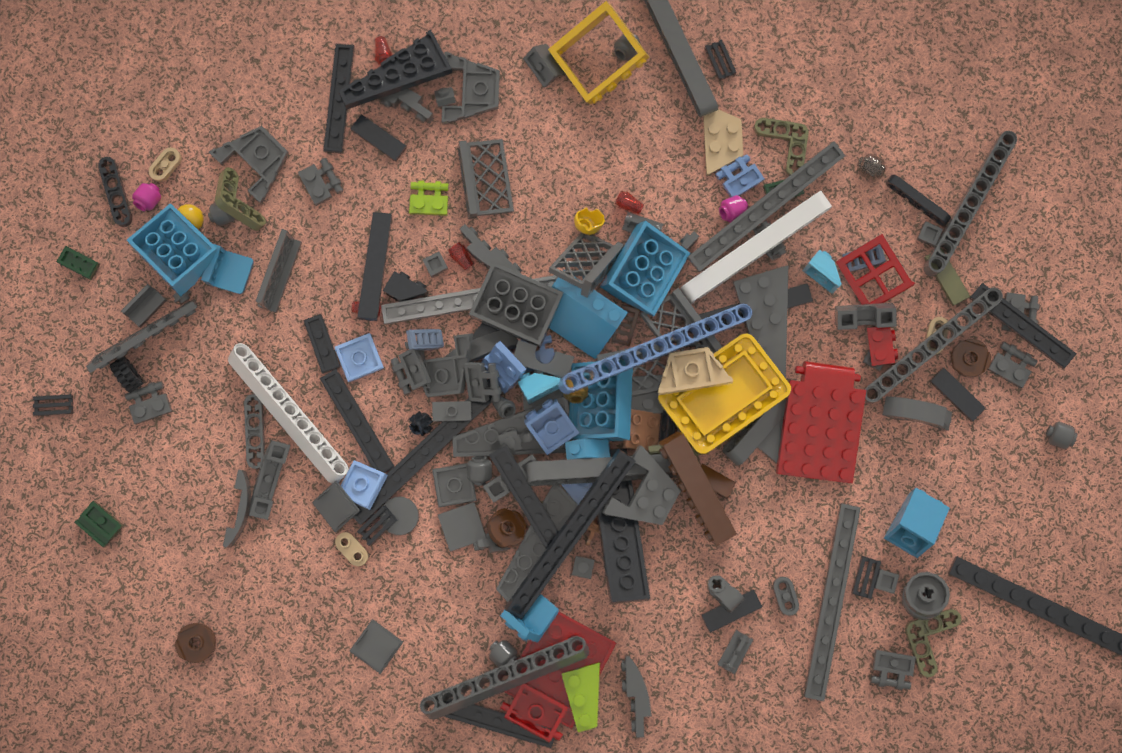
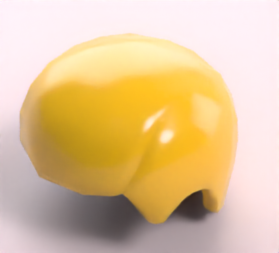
M185 204L177 209L197 229L202 227L204 216L198 207Z
M588 207L578 211L574 217L576 229L586 235H593L599 232L605 222L604 215L600 210L590 211Z

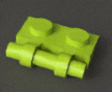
M420 180L418 182H411V190H418V195L410 194V214L447 216L448 196H441V191H449V183H441V181L425 183V181ZM424 190H435V195H424Z

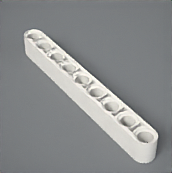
M819 191L684 284L680 290L689 303L693 304L696 299L702 298L832 208V205L823 192Z
M236 344L228 357L229 364L329 483H333L335 480L339 483L348 472V466L251 349L245 344Z

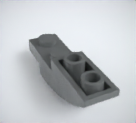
M410 89L380 98V102L387 108L391 106L396 109L400 104L404 111L407 113L413 112L415 118L422 123L426 121L430 124L434 119L433 113L422 106V96Z
M464 224L460 228L461 234L470 243L467 251L482 265L490 269L492 262H495L518 273L522 271L515 262L512 264L508 260L509 255L503 249L499 250L495 247L490 251L491 247L485 240L480 241L477 237L479 234L472 226L468 228Z
M625 655V660H621L622 672H625L626 680H622V692H626L627 697H634V700H630L631 712H635V720H631V731L635 732L636 738L644 737V717H652L649 695L639 669L631 657Z

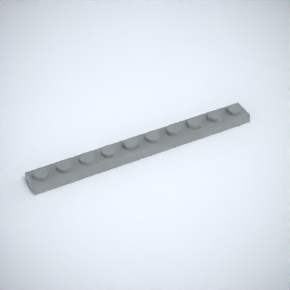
M553 275L535 278L534 280L552 287L558 277ZM480 288L381 305L384 324L471 310Z

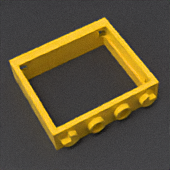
M607 1L548 49L581 96L589 104L601 101L603 99L602 96L606 92L613 91L618 86L617 83L622 79L623 81L628 79L632 75V71L643 67V64L649 58L646 51ZM610 15L638 54L588 93L561 55Z

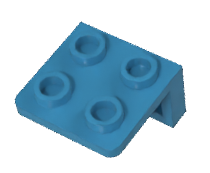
M213 244L218 251L202 273L201 280L207 285L243 294L254 264L253 259L226 251L221 246Z
M540 594L522 620L506 610L500 616L506 621V626L518 631L517 635L524 641L529 639L538 643L557 616L559 609Z

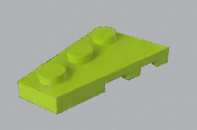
M600 662L562 673L578 733L597 727Z

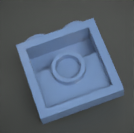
M501 341L494 345L490 354L484 357L481 362L485 363V370H489V363H496V370L499 371L498 385L504 394L518 383L526 371V368Z
M552 399L546 400L542 404L543 408L537 412L536 410L530 411L525 416L527 419L524 420L525 425L547 455L579 434V431L557 399L553 401Z

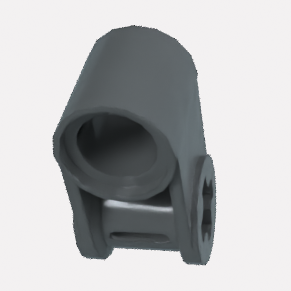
M715 575L709 579V593L729 613L744 600L743 595L723 577ZM713 584H715V585H719V584H720V589H719V588H715V589H714Z

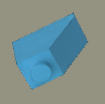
M583 438L565 442L567 460L611 457L608 440Z

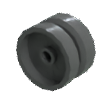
M921 572L912 576L903 588L901 595L902 605L906 612L919 620H931L937 617L947 606L950 598L949 587L944 579L930 572Z

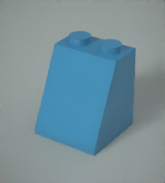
M915 488L907 495L884 539L918 558L935 544L950 507L943 504L940 500L929 496L925 491Z

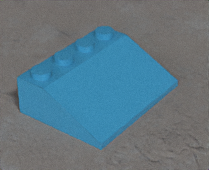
M171 203L127 239V242L134 251L180 297L196 284L218 251Z
M643 221L635 226L600 287L615 298L651 316H655L690 252L647 221Z
M558 277L552 288L564 293L550 329L596 359L628 312L596 290H593L587 298L581 295V288Z
M619 359L620 365L625 367V361ZM598 361L572 363L571 372ZM601 365V370L608 374V368L605 365ZM633 368L588 386V397L583 402L578 404L570 402L569 418L579 431V434L570 440L583 438L608 441L630 440ZM584 372V373H583V376H584L588 381H590V380H591L590 374L587 373V372Z

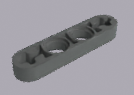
M251 394L244 401L246 461L250 468L260 469L265 455L263 403L255 394ZM252 398L258 401V404L255 405V411H259V414H249V411L253 412V407L249 405V402H252ZM258 417L259 425L252 428L250 426L251 418ZM254 436L260 438V444L256 447H253L250 443L251 438ZM251 449H261V452H257V458L261 459V462H258L257 466H255V463L251 462V459L255 458V453H250Z

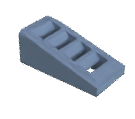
M880 244L866 252L873 267L886 262L884 251ZM873 251H876L878 260H875ZM851 252L842 254V258ZM862 257L861 265L858 258L854 259L855 266L852 267L851 262L846 264L850 272L868 268Z
M440 329L406 331L409 350L433 351L444 347L442 331Z

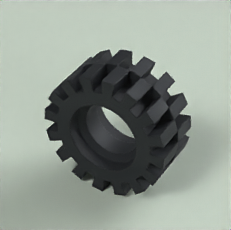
M125 356L109 364L111 371L114 373L113 375L118 379L117 381L129 393L144 384L134 365Z

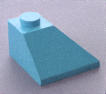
M819 250L802 270L831 294L842 284L835 262L832 260L831 255L825 251Z
M529 372L520 378L518 385L528 404H531L558 390L561 378L538 373L531 375Z

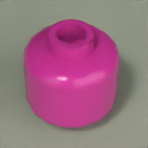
M153 183L140 184L132 194L133 204L144 212L146 210H153L161 200L160 189Z
M732 196L721 202L719 214L724 221L731 223L748 209V204L740 196Z

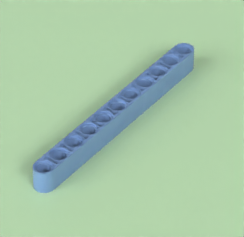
M747 304L737 305L575 370L560 379L559 389L564 394H571L726 331L750 319L752 309ZM738 311L742 312L743 318L738 315ZM721 317L726 319L727 325L722 322ZM705 324L709 325L710 332L705 329ZM688 331L693 333L694 338L688 336ZM671 337L676 339L677 345L672 344ZM654 344L659 346L660 352L654 350ZM636 351L642 353L643 359H639L636 356ZM619 358L625 360V367L620 365ZM601 365H605L608 368V374L601 370ZM584 372H587V373L590 374V376H591V380H590V381H588V380H586V379L584 378V376H583V373H584ZM566 379L573 382V388H569L566 385Z

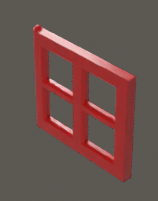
M883 234L836 261V264L861 304L885 303L915 284L914 281L910 280ZM880 244L889 261L874 269L865 253ZM861 256L870 272L855 280L846 264ZM894 267L903 283L888 291L879 275ZM875 278L884 294L869 303L860 286Z

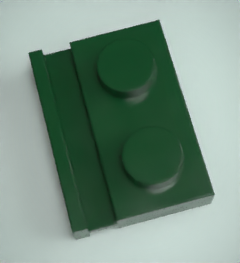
M92 501L78 520L74 522L103 548L124 527L122 523L96 501Z

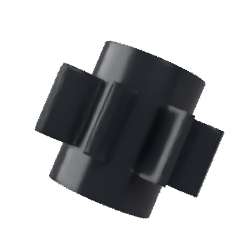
M418 411L409 418L412 422L409 425L410 430L416 435L424 436L433 429L430 426L433 421L427 413Z

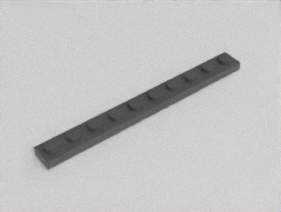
M833 141L687 257L688 260L700 272L846 155L836 142Z
M842 503L839 507L803 696L819 701L825 700L861 507Z

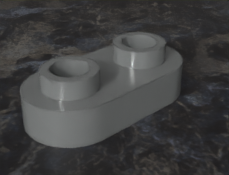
M787 577L776 578L773 582V591L779 610L789 616L796 614L799 610V602L792 581ZM780 583H784L786 585V588L784 590H780ZM786 602L792 604L790 609L785 608Z

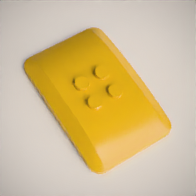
M750 334L738 336L714 353L715 359L719 360L729 377H732V384L658 395L661 406L681 433L685 435L693 449L699 454H706L787 398L791 392L789 382L756 339Z

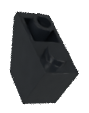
M395 271L383 289L384 294L398 302L423 298L429 292L426 289L427 286L419 281L414 283L409 280L410 276L404 272L397 273Z

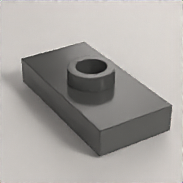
M432 402V421H472V402Z

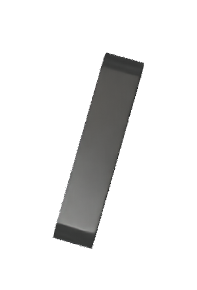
M786 398L733 435L723 447V453L736 466L743 464L784 417Z

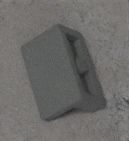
M547 44L533 46L523 58L544 88L548 87L557 77L565 75L563 69L549 52Z
M147 284L121 312L141 328L167 300L156 289Z

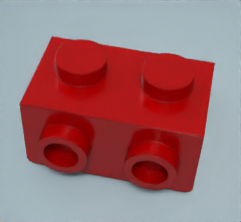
M891 327L867 328L872 367L894 365L895 360H898L897 348L893 349V341H896L895 330H891Z

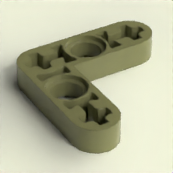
M760 118L756 121L754 131L757 135L789 141L785 168L788 176L793 173L790 167L793 166L794 160H798L796 168L799 169L804 165L809 134L807 126L801 123L769 118ZM761 123H765V127L770 128L771 124H774L772 133H770L771 129L765 128L764 131H761V128L758 126H760ZM784 126L786 133L783 135L778 134L776 127ZM790 127H793L791 131L796 132L798 129H801V132L804 133L801 137H798V133L794 132L791 133V136H788ZM795 146L800 147L802 154L794 155L792 148Z
M225 168L220 173L215 195L216 205L255 231L260 230L266 224L264 216L236 198L239 176L234 169Z
M947 609L934 619L937 620L938 626L934 630L928 627L929 620L916 619L906 624L905 633L912 654L916 657L915 662L918 671L922 676L933 677L937 673V664L927 636L958 626L961 623V615L957 610ZM949 613L956 616L953 619L954 623L951 621L942 622L939 617L942 615V619L948 618ZM912 625L919 627L917 635L919 638L923 637V640L913 642L912 639H916L914 633H910ZM920 643H923L926 647V651L922 655L916 652V646ZM930 657V659H926L927 664L932 665L930 673L923 671L926 665L923 660L919 661V658Z

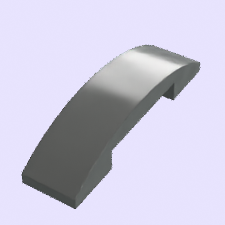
M496 331L472 340L469 362H475L486 357L499 341L508 350L514 349L517 346L518 338L502 331ZM456 349L445 357L456 356Z
M273 440L270 441L254 485L249 516L268 520L282 465L286 462L291 445Z
M239 469L234 489L242 490L235 527H226L223 547L231 548L243 532L249 516L251 502L250 482L247 472Z

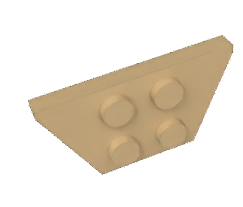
M719 109L703 116L706 175H711L723 166H727L735 161L736 158L743 157L741 119Z
M708 347L674 352L669 354L658 395L732 384L733 379L731 376L729 377L719 360L715 359L714 354Z

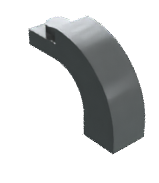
M886 396L882 414L895 420L919 422L945 431H949L952 420V412L948 411L946 407L901 397Z

